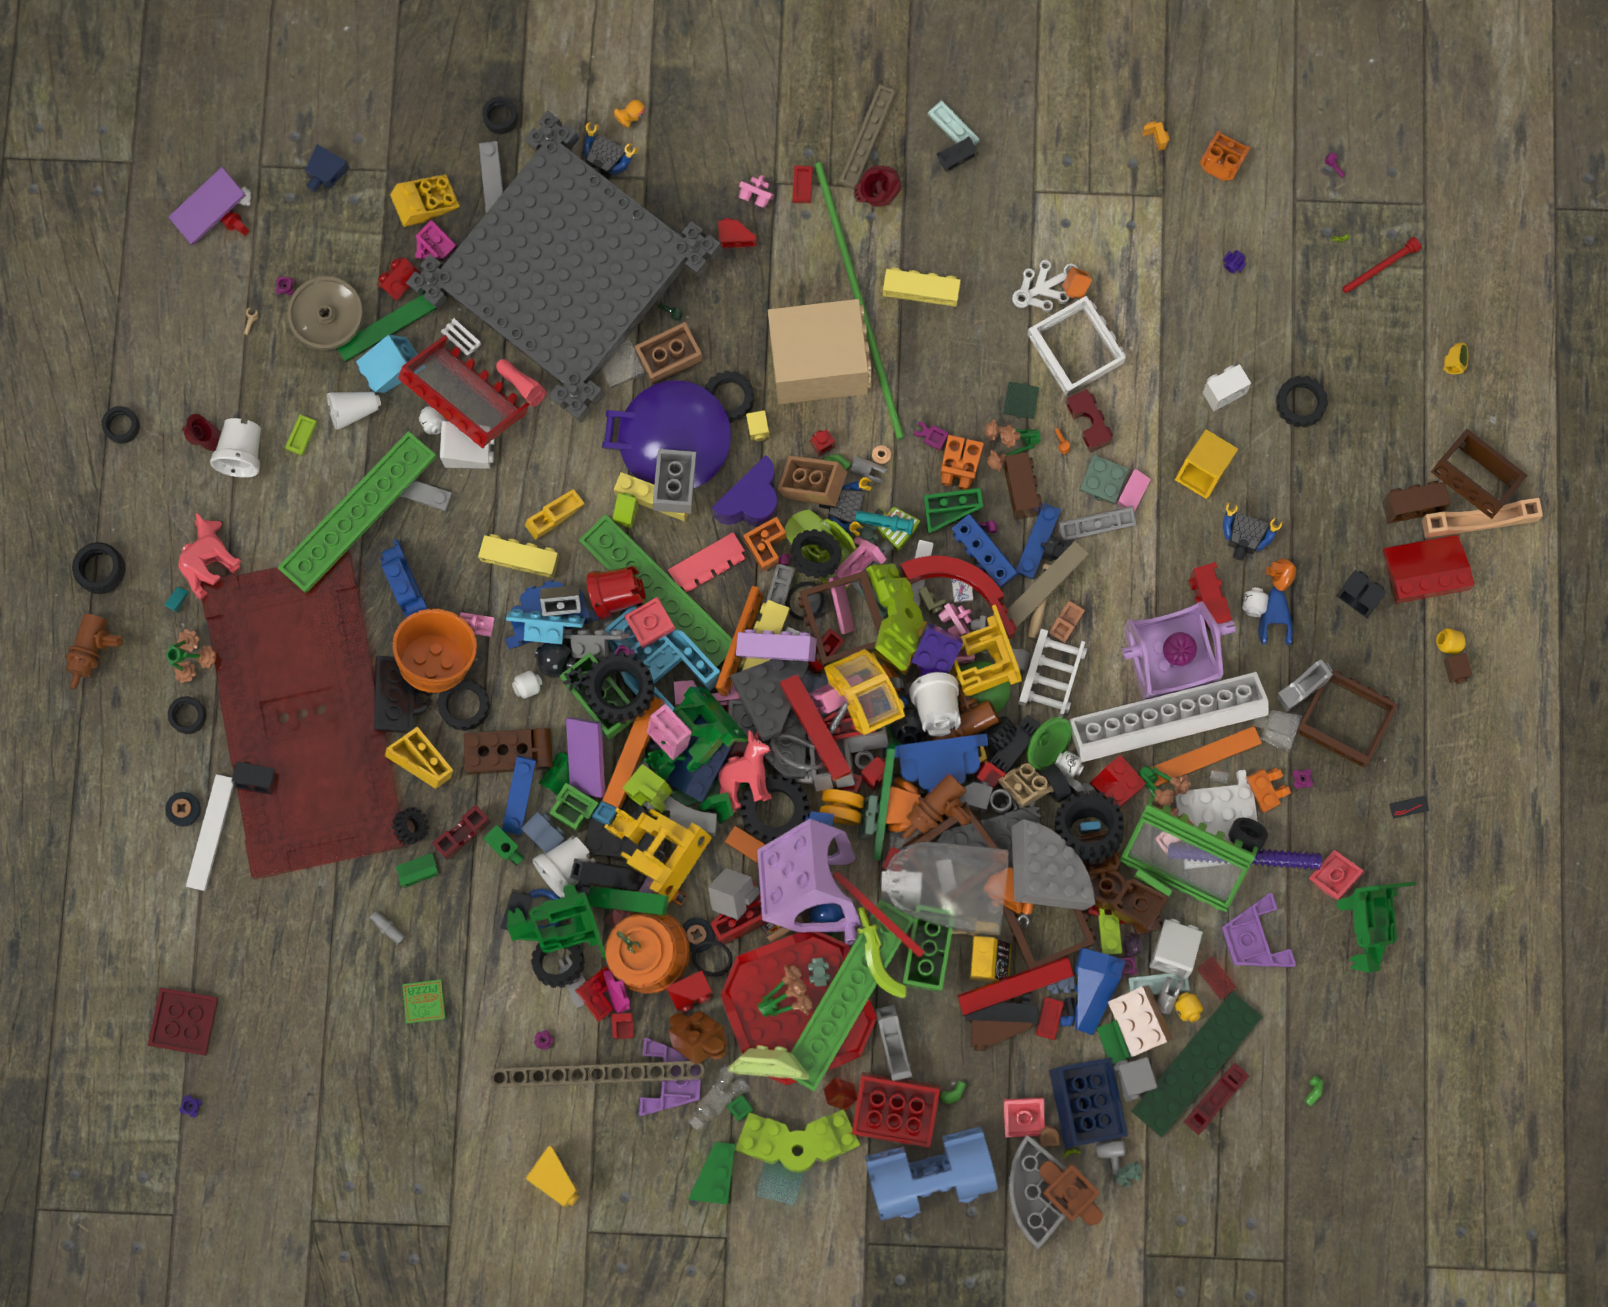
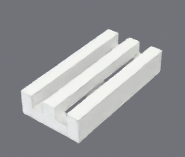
M453 318L452 322L448 323L446 328L441 330V333L446 335L448 340L456 347H459L469 358L481 346V342ZM456 326L459 330H461L470 340H472L475 343V345L473 346L453 327ZM448 332H453L470 350H466Z

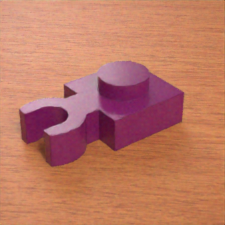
M918 422V426L923 431L917 432L914 430V436L918 438L924 437V444L941 451L949 433L934 425L928 429L923 422Z

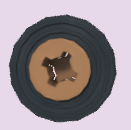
M179 792L172 795L166 802L165 807L166 816L169 821L181 827L189 826L196 822L201 811L198 799L187 792Z
M702 918L689 919L682 925L687 934V940H689L690 952H693V949L700 942L714 940V930L711 924ZM712 944L703 945L698 949L697 953L706 951Z

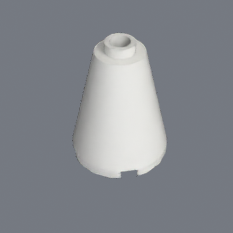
M331 392L327 394V403L330 406V415L336 430L342 429L378 411V406H381L379 395H375L374 392Z

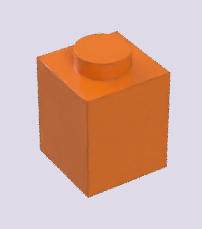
M1071 266L1062 287L1067 296L1074 299L1076 297L1083 298L1092 278L1088 272Z

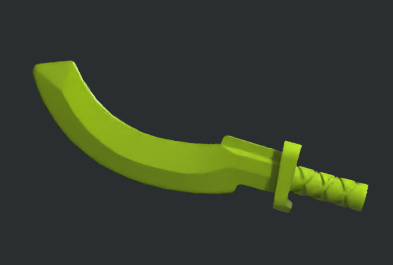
M864 906L857 908L864 927L863 929L858 928L859 933H864L867 940L865 955L873 978L888 993L905 998L906 986L892 979L883 967L879 951L881 942L876 932L878 925H871Z

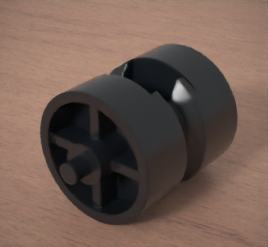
M1050 535L1048 542L1045 544L1041 542L1040 546L1044 549L1042 558L1051 562L1057 560L1072 543L1068 541L1061 542V538Z

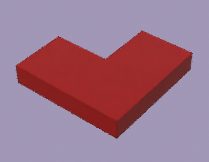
M607 966L602 967L575 990L597 1022L614 1010L603 994L608 990L603 973L609 970Z

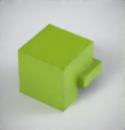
M643 764L622 787L627 795L641 807L647 801L661 813L667 807L664 804L665 800L673 792L665 780Z

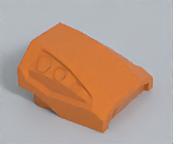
M1217 131L1200 164L1205 172L1222 181L1233 180L1251 147L1245 146Z

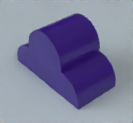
M767 455L712 507L713 517L718 522L733 525L744 520L753 527H759L777 516V496L773 489L775 485L774 465Z

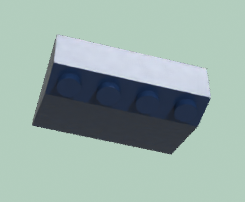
M701 714L693 722L695 725L708 724ZM690 736L688 747L683 751L687 758L685 760H675L673 763L675 768L665 780L666 783L704 802L736 741L730 747L723 743L707 764H701L696 771L689 772L687 765L693 757L688 751L700 738Z
M1112 1058L1061 1066L1049 1070L1065 1148L1128 1136Z

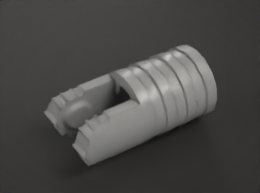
M856 456L850 471L882 484L883 479L870 473L872 469H876L881 473H887L888 469Z
M1167 976L1156 1001L1160 1011L1166 1014L1171 1013L1184 981L1178 980L1174 990L1169 989L1172 983V977Z

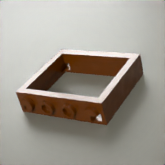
M1468 429L1461 434L1431 470V473L1491 519H1493L1527 477L1526 473ZM1458 447L1510 487L1500 501L1447 461Z
M866 571L799 591L800 597L797 598L800 609L804 608L806 613L803 619L806 627L810 626L811 637L817 638L816 658L818 663H822L823 667L863 649H866L869 653L876 651V642L827 657L807 596L860 581L878 636L882 618Z
M1332 669L1331 673L1333 675L1329 681L1387 710L1365 755L1307 725L1326 685L1315 692L1295 733L1365 768L1369 764L1399 704L1391 700V697H1383L1377 694L1375 689L1371 687L1366 688L1360 685L1358 680L1354 678L1348 679L1342 676V672Z
M967 801L963 803L962 809L971 817L970 821L998 858L997 860L945 895L914 854V851L958 822L954 816H944L943 822L937 821L939 825L936 828L930 829L926 834L921 832L903 845L904 853L918 872L921 873V876L943 905L954 903L960 894L970 892L976 883L986 881L992 872L1002 870L1008 862L1007 855Z
M1000 904L1028 970L1080 951L1081 948L1086 949L1095 944L1094 940L1097 939L1093 929L1088 928L1086 922L1089 920L1086 912L1073 909L1086 941L1035 962L1013 910Z

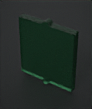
M1009 382L1003 414L1017 416V418L1034 419L1039 387L1026 385V383Z

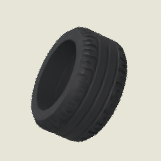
M94 542L85 545L76 553L73 559L72 572L75 580L85 590L94 594H103L113 591L120 585L125 575V562L121 554L111 545ZM99 554L109 555L113 560L111 574L100 582L88 581L85 577L87 562Z

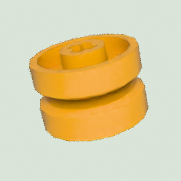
M823 790L822 801L828 805L821 806L820 813L834 814V823L853 826L860 825L862 814L856 810L864 807L865 797L843 790Z

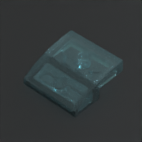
M780 1161L773 1165L765 1162L756 1196L795 1206L804 1172L794 1173L788 1171Z

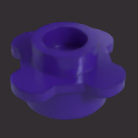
M190 1095L184 1096V1101L179 1109L180 1113H187L193 1118L197 1117L202 1100L199 1098L193 1099Z

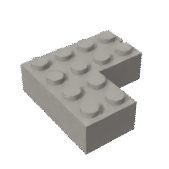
M882 702L873 703L875 716L884 713ZM832 711V712H830V713H819V714H820V716H821L822 718H824L825 716H827V715L833 713L834 711ZM886 725L879 728L877 732L834 740L850 767L851 774L833 781L826 767L812 770L816 791L834 789L833 785H837L838 788L855 785L851 753L887 747L889 742ZM809 748L811 766L821 764L822 760L817 751Z

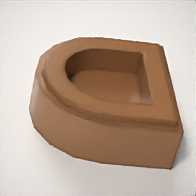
M1045 1126L1040 1130V1146H1060L1059 1133L1055 1127Z

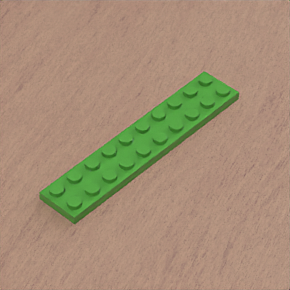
M408 431L277 567L278 570L304 593H307L437 458L436 454Z
M606 514L579 539V542L608 571L632 565L636 566L639 574L635 576L639 580L642 579L646 599H643L645 602L641 604L644 605L658 597L675 628L684 632L716 668L725 661L733 639Z
M880 899L876 906L900 929L907 933L914 919ZM871 914L869 917L871 925H878L876 932L881 942V946H879L880 957L883 967L886 969L902 941ZM860 933L791 1051V1054L796 1057L809 1075V1080H794L814 1092L877 985L867 964L865 955L867 940L864 933Z

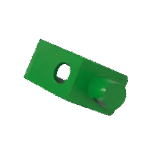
M496 825L483 838L504 861L509 859L517 866L524 859L516 850L519 846L499 826ZM505 843L510 847L508 852L501 848Z

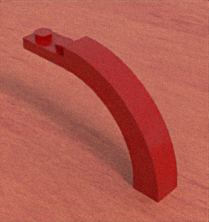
M925 556L900 564V569L904 577L908 578L910 584L929 578H950L971 586L987 601L992 612V606L996 605L1008 640L1015 637L1016 625L1012 619H1008L1006 615L1008 611L1004 603L1000 604L1004 600V594L993 579L978 567L966 561L948 556Z

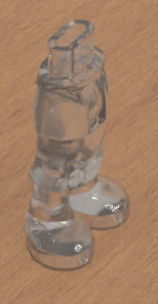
M724 1063L719 1069L721 1073L719 1080L715 1085H712L710 1091L698 1102L695 1110L692 1112L693 1116L688 1120L699 1132L704 1126H708L709 1123L714 1121L738 1093L748 1092L751 1089L738 1076L726 1092L723 1091L737 1075L728 1071V1066Z

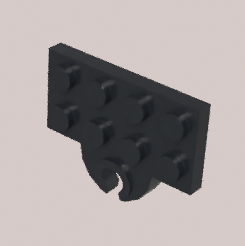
M379 655L376 657L373 731L409 733L413 730V715H420L426 712L432 703L430 699L421 701L418 698V694L423 693L431 696L433 693L418 690L410 685L403 678L394 657Z
M624 800L622 808H619L620 810L624 811L627 800ZM634 801L635 811L630 816L637 820L642 812L646 815L647 812L643 806L641 807ZM591 816L588 825L586 848L589 850V854L623 858L620 854L624 852L632 857L636 849L642 852L647 851L655 837L645 833L637 845L626 836L620 839L605 829V824L594 820ZM665 838L658 847V849H660L663 852L665 847ZM656 850L653 856L658 858L660 852Z

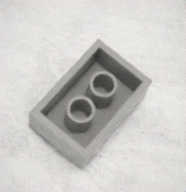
M658 449L653 511L691 514L696 452Z

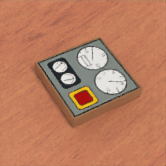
M799 914L795 918V922H804ZM769 922L760 927L770 943L791 931Z

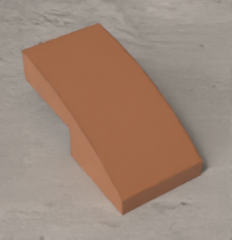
M1068 600L1049 634L1066 643L1085 610Z

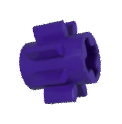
M1235 250L1233 253L1228 251L1224 256L1223 261L1225 264L1223 266L1230 273L1234 274L1236 271L1241 273L1247 264L1244 262L1246 257L1240 251Z

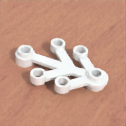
M1043 260L1039 266L1040 272L1036 286L1029 291L1030 281L1034 279L1035 273L1032 269H1026L1023 273L1024 280L1021 289L1013 294L1012 300L1014 305L1019 308L1032 305L1042 308V311L1045 313L1051 312L1053 303L1050 300L1042 301L1033 298L1038 294L1057 299L1059 303L1066 304L1069 301V296L1066 295V292H1058L1050 288L1065 281L1071 266L1078 267L1074 264H1068L1065 266L1063 273L1045 282L1047 272L1051 268V263L1048 260ZM1047 264L1049 267L1044 269L1042 265ZM1031 273L1032 277H1027L1025 274ZM1065 295L1067 299L1061 300L1060 296ZM1024 297L1025 301L1021 302L1018 298ZM1049 304L1051 307L1046 309L1044 305Z

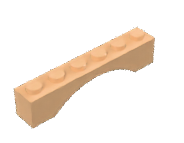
M1534 498L1503 505L1493 519L1480 510L1426 514L1422 519L1425 538L1538 522L1543 517L1540 499Z

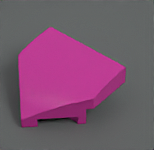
M430 220L416 234L417 252L415 258L426 259L430 254L435 259L445 260L458 246L434 221Z
M611 970L603 972L615 1011L622 1013L629 1010L630 1002L623 981L615 982Z

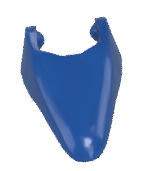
M1273 587L1268 596L1267 610L1262 614L1258 626L1259 640L1262 644H1266L1268 641L1267 626L1269 624L1287 625L1285 642L1287 645H1290L1294 631L1288 603L1284 592Z

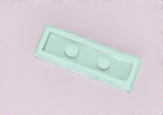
M942 100L928 112V115L956 144L970 136L974 145L979 142V138Z
M1169 973L1128 978L1130 992L1149 985L1153 995H1159L1167 976L1172 977L1169 989L1174 990L1178 980L1184 981L1180 992H1188L1190 988L1188 978L1183 979Z

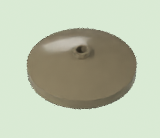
M317 277L302 284L292 295L287 310L288 323L296 338L306 346L317 350H332L347 344L357 334L363 320V306L357 292L347 282L335 277Z

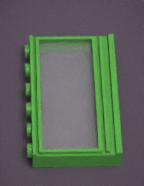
M1150 797L1120 861L1128 867L1143 870L1161 883L1169 884L1182 893L1194 896L1198 901L1206 902L1217 910L1227 912L1256 856L1258 848L1254 846L1252 852H1249L1242 848L1243 842L1238 839L1232 844L1224 840L1225 834L1222 831H1218L1216 835L1205 831L1207 825L1203 822H1200L1197 827L1188 823L1189 816L1186 814H1182L1178 818L1170 814L1171 807L1164 805L1162 810L1153 806L1154 798Z

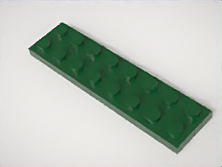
M1232 991L1156 1081L1157 1088L1148 1091L1131 1112L1162 1138L1262 1019V1016Z

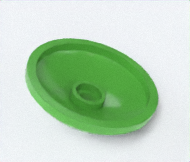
M975 661L965 665L960 671L962 672L973 667H977V670L993 665V663ZM1007 681L970 697L971 699H976L978 705L989 699L996 712L999 713L1008 702L1010 683ZM957 697L958 707H959V706L961 705V702H960L959 698Z
M1053 717L1042 723L1034 732L1028 746V761L1032 767L1037 770H1043L1055 764L1059 754H1063L1067 750L1072 735L1071 724L1063 717Z

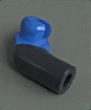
M1073 997L1064 999L1066 1016L1060 1017V1025L1062 1027H1070L1073 1024L1075 1018V1002Z

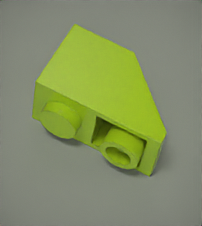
M624 492V494L618 493L613 514V522L615 524L631 529L639 510L637 499L634 498L633 494Z

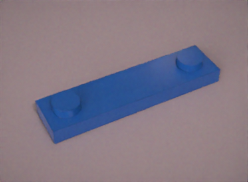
M1043 503L1016 569L1020 575L1030 579L1034 578L1044 552L1043 547L1040 546L1041 542L1044 544L1048 542L1061 509Z
M517 756L502 828L505 832L522 834L523 830L521 828L524 826L536 759Z

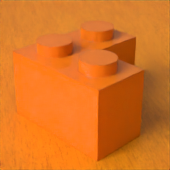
M775 517L743 535L746 545L762 572L776 566L777 563L779 564V557L772 546L787 538L784 528L778 518Z

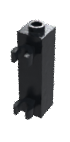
M1027 714L1017 727L1016 734L1013 735L1014 737L1003 748H1000L990 763L1007 774L1028 748L1034 732L1041 724Z
M574 858L570 875L571 878L579 881L576 886L577 893L585 892L586 896L589 895L590 883L619 887V890L639 891L644 883V874L631 867Z
M1030 991L1022 994V1004L1000 1002L966 1015L962 1014V1016L966 1017V1022H972V1020L1032 1023V1026H1037L1038 1005L1030 1004Z

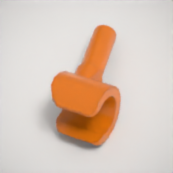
M1056 428L1055 432L1061 442L1057 447L1065 455L1070 451V443L1065 440L1059 428Z

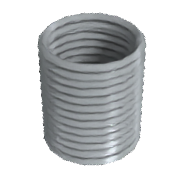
M998 789L991 794L990 803L995 812L1006 813L1011 809L1012 798L1008 791ZM999 794L1006 795L1009 798V803L1004 808H997L993 804L994 798Z

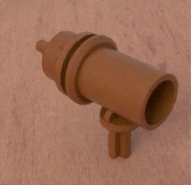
M83 614L74 645L68 647L70 653L66 655L68 662L66 671L73 674L71 689L75 690L81 677L90 678L92 670L98 666V661L101 659L98 654L99 649H106L108 646L120 647L124 643L122 636L110 635L106 630L108 621L102 617L93 614Z
M959 685L958 698L961 702L959 706L961 714H959L961 720L959 728L955 729L954 726L950 729V734L936 736L930 741L976 735L999 723L1000 718L989 699L978 705L976 699L965 696L961 685Z
M948 773L925 798H918L919 804L916 802L913 804L912 811L906 816L912 824L905 830L902 836L907 839L917 829L926 834L930 829L936 828L939 825L937 823L938 820L940 822L944 821L942 817L944 814L948 817L954 816L962 826L968 825L971 817L962 809L963 803L959 800L967 791L964 786Z

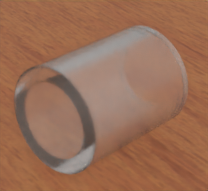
M1211 768L1209 781L1227 784L1229 771Z

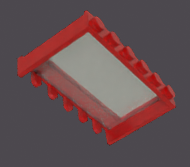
M444 335L404 364L398 379L483 449L489 442L520 418L525 417L530 404L526 402L518 408L515 405L517 400L515 393L510 394L507 399L501 394L503 384L500 381L495 383L494 387L487 382L489 376L487 370H483L479 376L473 371L475 361L472 358L468 359L466 364L459 359L461 353L459 347L453 348L452 352L445 348L448 337Z

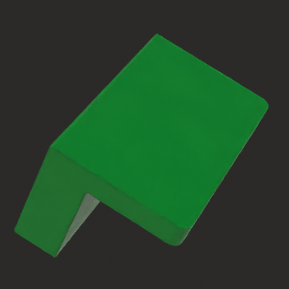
M559 752L554 759L553 768L547 769L539 781L541 786L552 791L557 796L565 783L570 785L568 755Z
M727 792L710 796L698 806L701 812L715 810L719 824L724 823L734 815Z
M432 853L396 866L399 882L403 888L440 875Z
M1117 1020L1096 1028L1106 1057L1112 1058L1113 1064L1130 1058Z

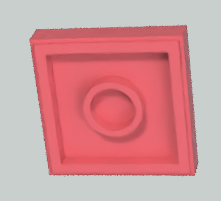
M658 597L624 615L642 648L676 630Z

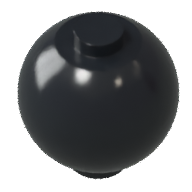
M564 641L562 644L544 643L535 652L538 668L544 675L551 678H560L562 673L579 661L577 658L572 657V649Z
M904 708L905 717L890 723L891 734L902 745L920 743L927 736L928 730L924 732L916 708Z

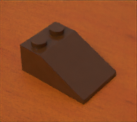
M972 1020L970 1047H974V1051H986L987 1048H991L1030 1030L1032 1023Z

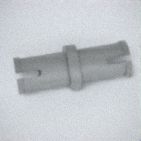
M378 910L370 916L369 920L381 929L383 935L386 934L396 945H399L406 936L394 926V923L392 921L389 922Z

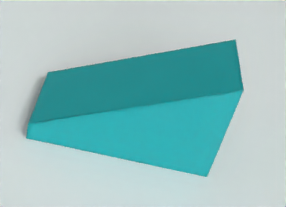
M177 587L164 606L178 613L188 591Z

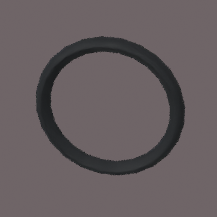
M805 581L793 586L789 591L786 607L791 608L790 598L797 588L805 585L812 587L818 585ZM823 592L819 593L821 602L817 611L813 613L814 618L824 607L825 597ZM790 609L789 613L792 617L804 621L803 616L796 615Z
M705 940L697 944L693 949L692 962L699 972L703 971L707 976H720L731 968L733 957L729 948L723 943L716 940ZM706 944H715L722 947L728 954V965L719 972L705 971L696 961L698 949Z

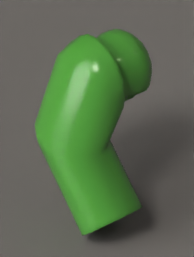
M833 454L824 458L826 461L839 462L846 471L852 465L840 454Z
M1313 1076L1310 1080V1085L1314 1086V1088L1304 1099L1310 1106H1313L1322 1095L1324 1082L1318 1076Z
M958 1081L953 1091L941 1092L940 1100L945 1104L958 1102L967 1084Z

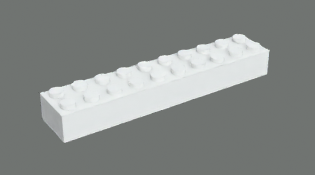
M1257 672L1071 718L1072 738L1081 762L1267 716L1269 715L1268 699Z

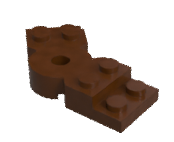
M1108 830L1076 838L1088 843L1097 842L1104 838ZM1115 850L1114 856L1110 859L1107 855L1105 856V862L1100 863L1099 859H1096L1095 864L1090 865V860H1085L1084 866L1092 883L1095 906L1101 909H1112L1115 917L1130 925L1135 923L1149 931L1167 903L1168 896L1136 879L1125 881L1124 877L1119 873L1121 863ZM1108 886V887H1110L1111 889H1110V890H1104L1103 887Z

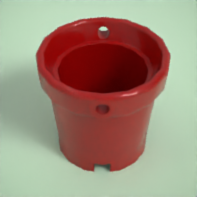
M632 565L605 572L592 571L587 574L586 582L589 598L595 613L601 620L609 619L614 613L645 602L643 600L646 599L645 588L642 579L639 580L635 576L639 574L636 566Z

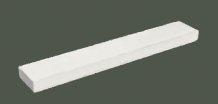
M217 774L215 776L186 883L188 888L206 891L234 788L231 777Z

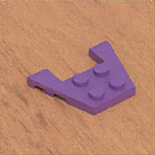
M1272 893L1266 895L1221 928L1234 966H1296L1291 949L1275 954L1270 953L1258 917L1259 915L1277 910Z
M644 1038L643 1056L663 1057V1062L690 1061L675 1049ZM699 1065L692 1068L693 1076H698L701 1073ZM676 1066L673 1068L672 1075L674 1077H678L681 1074V1067ZM701 1080L662 1082L661 1098L640 1097L639 1116L700 1100Z

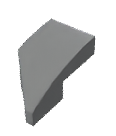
M1066 777L1070 788L1077 793L1084 791V795H1089V790L1094 791V795H1099L1087 783L1084 782L1081 785L1075 779Z

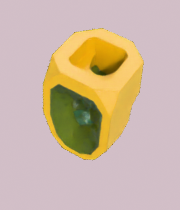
M1464 342L1454 344L1450 348L1448 355L1444 358V371L1448 374L1456 375L1464 373L1468 366V348Z

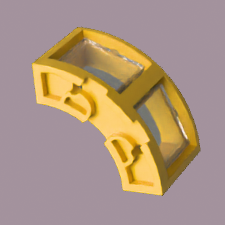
M863 649L824 667L829 685L837 691L840 697L845 696L849 703L847 709L855 729L863 735L905 717L903 712L905 708L904 703L898 698L890 679L873 653L870 654L866 649Z

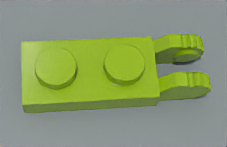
M1099 908L1100 916H1098L1101 951L1107 955L1122 954L1119 918L1114 916L1113 911L1112 915H1105L1104 909Z

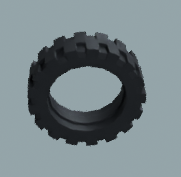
M726 370L724 373L719 372L715 377L712 376L709 379L705 389L714 395L716 388L723 383L731 382L741 386L745 394L744 402L737 409L725 410L729 422L739 421L753 407L754 390L752 384L746 379L745 375H740L737 371L730 372V370Z
M1296 376L1295 378L1288 379L1281 386L1276 398V409L1280 413L1279 416L1282 419L1284 418L1287 424H1293L1294 427L1303 426L1305 428L1309 425H1314L1322 418L1328 405V395L1324 391V386L1319 384L1315 378L1310 379V376ZM1306 388L1315 394L1317 407L1312 414L1300 416L1294 414L1288 408L1286 398L1292 389Z
M812 529V531L804 530L803 533H798L796 538L793 539L789 559L792 561V566L796 567L799 573H804L807 577L826 578L829 574L832 575L835 569H838L842 557V548L839 547L840 543L834 539L833 535H828L823 530L821 532L817 531V529ZM806 545H818L828 551L831 559L827 562L815 563L805 558L800 549Z
M465 678L455 687L440 692L437 702L439 714L446 724L456 730L463 731L475 729L479 724L481 725L484 719L487 718L490 709L489 696L485 689L478 682ZM462 689L471 690L476 693L480 702L477 713L466 720L456 719L450 714L448 702L452 694Z
M538 943L536 950L532 952L533 958L531 959L532 968L537 979L546 986L550 985L551 988H556V986L563 988L567 984H573L575 979L578 980L581 976L580 973L584 970L583 964L585 963V958L579 944L564 948L571 951L574 956L572 966L561 974H550L542 967L543 959L547 953L541 950Z

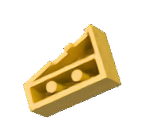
M418 727L386 749L385 757L435 789L452 777L453 769Z

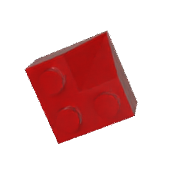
M1119 755L1090 782V785L1098 794L1099 792L1104 793V799H1107L1109 796L1113 798V805L1118 803L1121 808L1142 790L1146 783L1126 760Z
M703 971L666 987L677 1011L682 1010L683 1013L692 1010V1005L696 1003L702 1005L711 1001L710 997L714 996Z

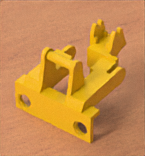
M996 605L992 606L994 615L987 618L989 626L960 636L963 640L960 651L965 649L967 656L987 649L995 660V664L977 670V667H973L961 672L957 659H955L954 667L951 668L949 674L958 680V684L961 685L965 696H972L1007 681L1010 682V685L1022 681L1017 661Z
M616 808L615 811L618 813L610 826L607 824L604 826L608 832L620 839L626 836L637 845L645 833L655 837L647 851L642 852L636 849L632 857L624 852L620 856L626 859L627 864L633 869L654 880L649 888L659 895L669 896L668 902L670 903L712 837L694 823H691L689 828L686 829L653 809H650L649 813L657 818V820L643 812L635 820L623 810ZM704 836L702 844L698 846V840ZM664 838L678 845L665 865L653 856ZM672 885L670 893L666 894L667 887Z

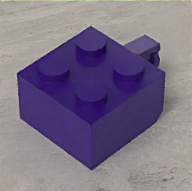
M926 623L919 638L917 650L911 655V662L919 665V669L922 670L919 677L934 672L949 674L963 645V640L959 636Z

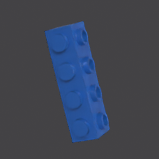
M968 514L951 528L955 532L953 534L954 538L959 543L963 542L966 548L964 550L971 558L974 556L978 560L977 566L983 572L987 571L990 578L1000 588L1006 586L1020 574L972 515Z

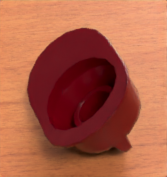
M191 414L187 418L186 425L182 428L186 440L192 445H201L209 451H215L221 431L200 414Z

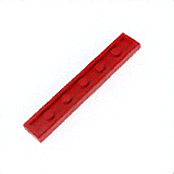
M796 674L781 681L780 686L832 780L835 781L851 774L850 767L799 676Z
M838 870L832 875L838 883L918 957L925 953L916 942Z
M1066 956L959 994L957 998L962 1014L966 1015L1074 975L1069 958Z

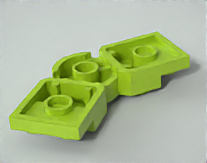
M895 563L870 565L866 568L879 603L885 608L888 607L889 616L881 622L875 649L903 671L908 668L911 654L917 650L919 642L917 631L923 626V616L920 608L913 601L914 593L908 578H900Z
M844 1109L807 1124L805 1132H789L787 1126L783 1123L749 1113L735 1151L772 1165L780 1161L788 1171L801 1173L809 1170L814 1165L816 1159L825 1163L860 1147L856 1135L852 1134L853 1128ZM800 1147L803 1149V1154L795 1156L792 1150Z

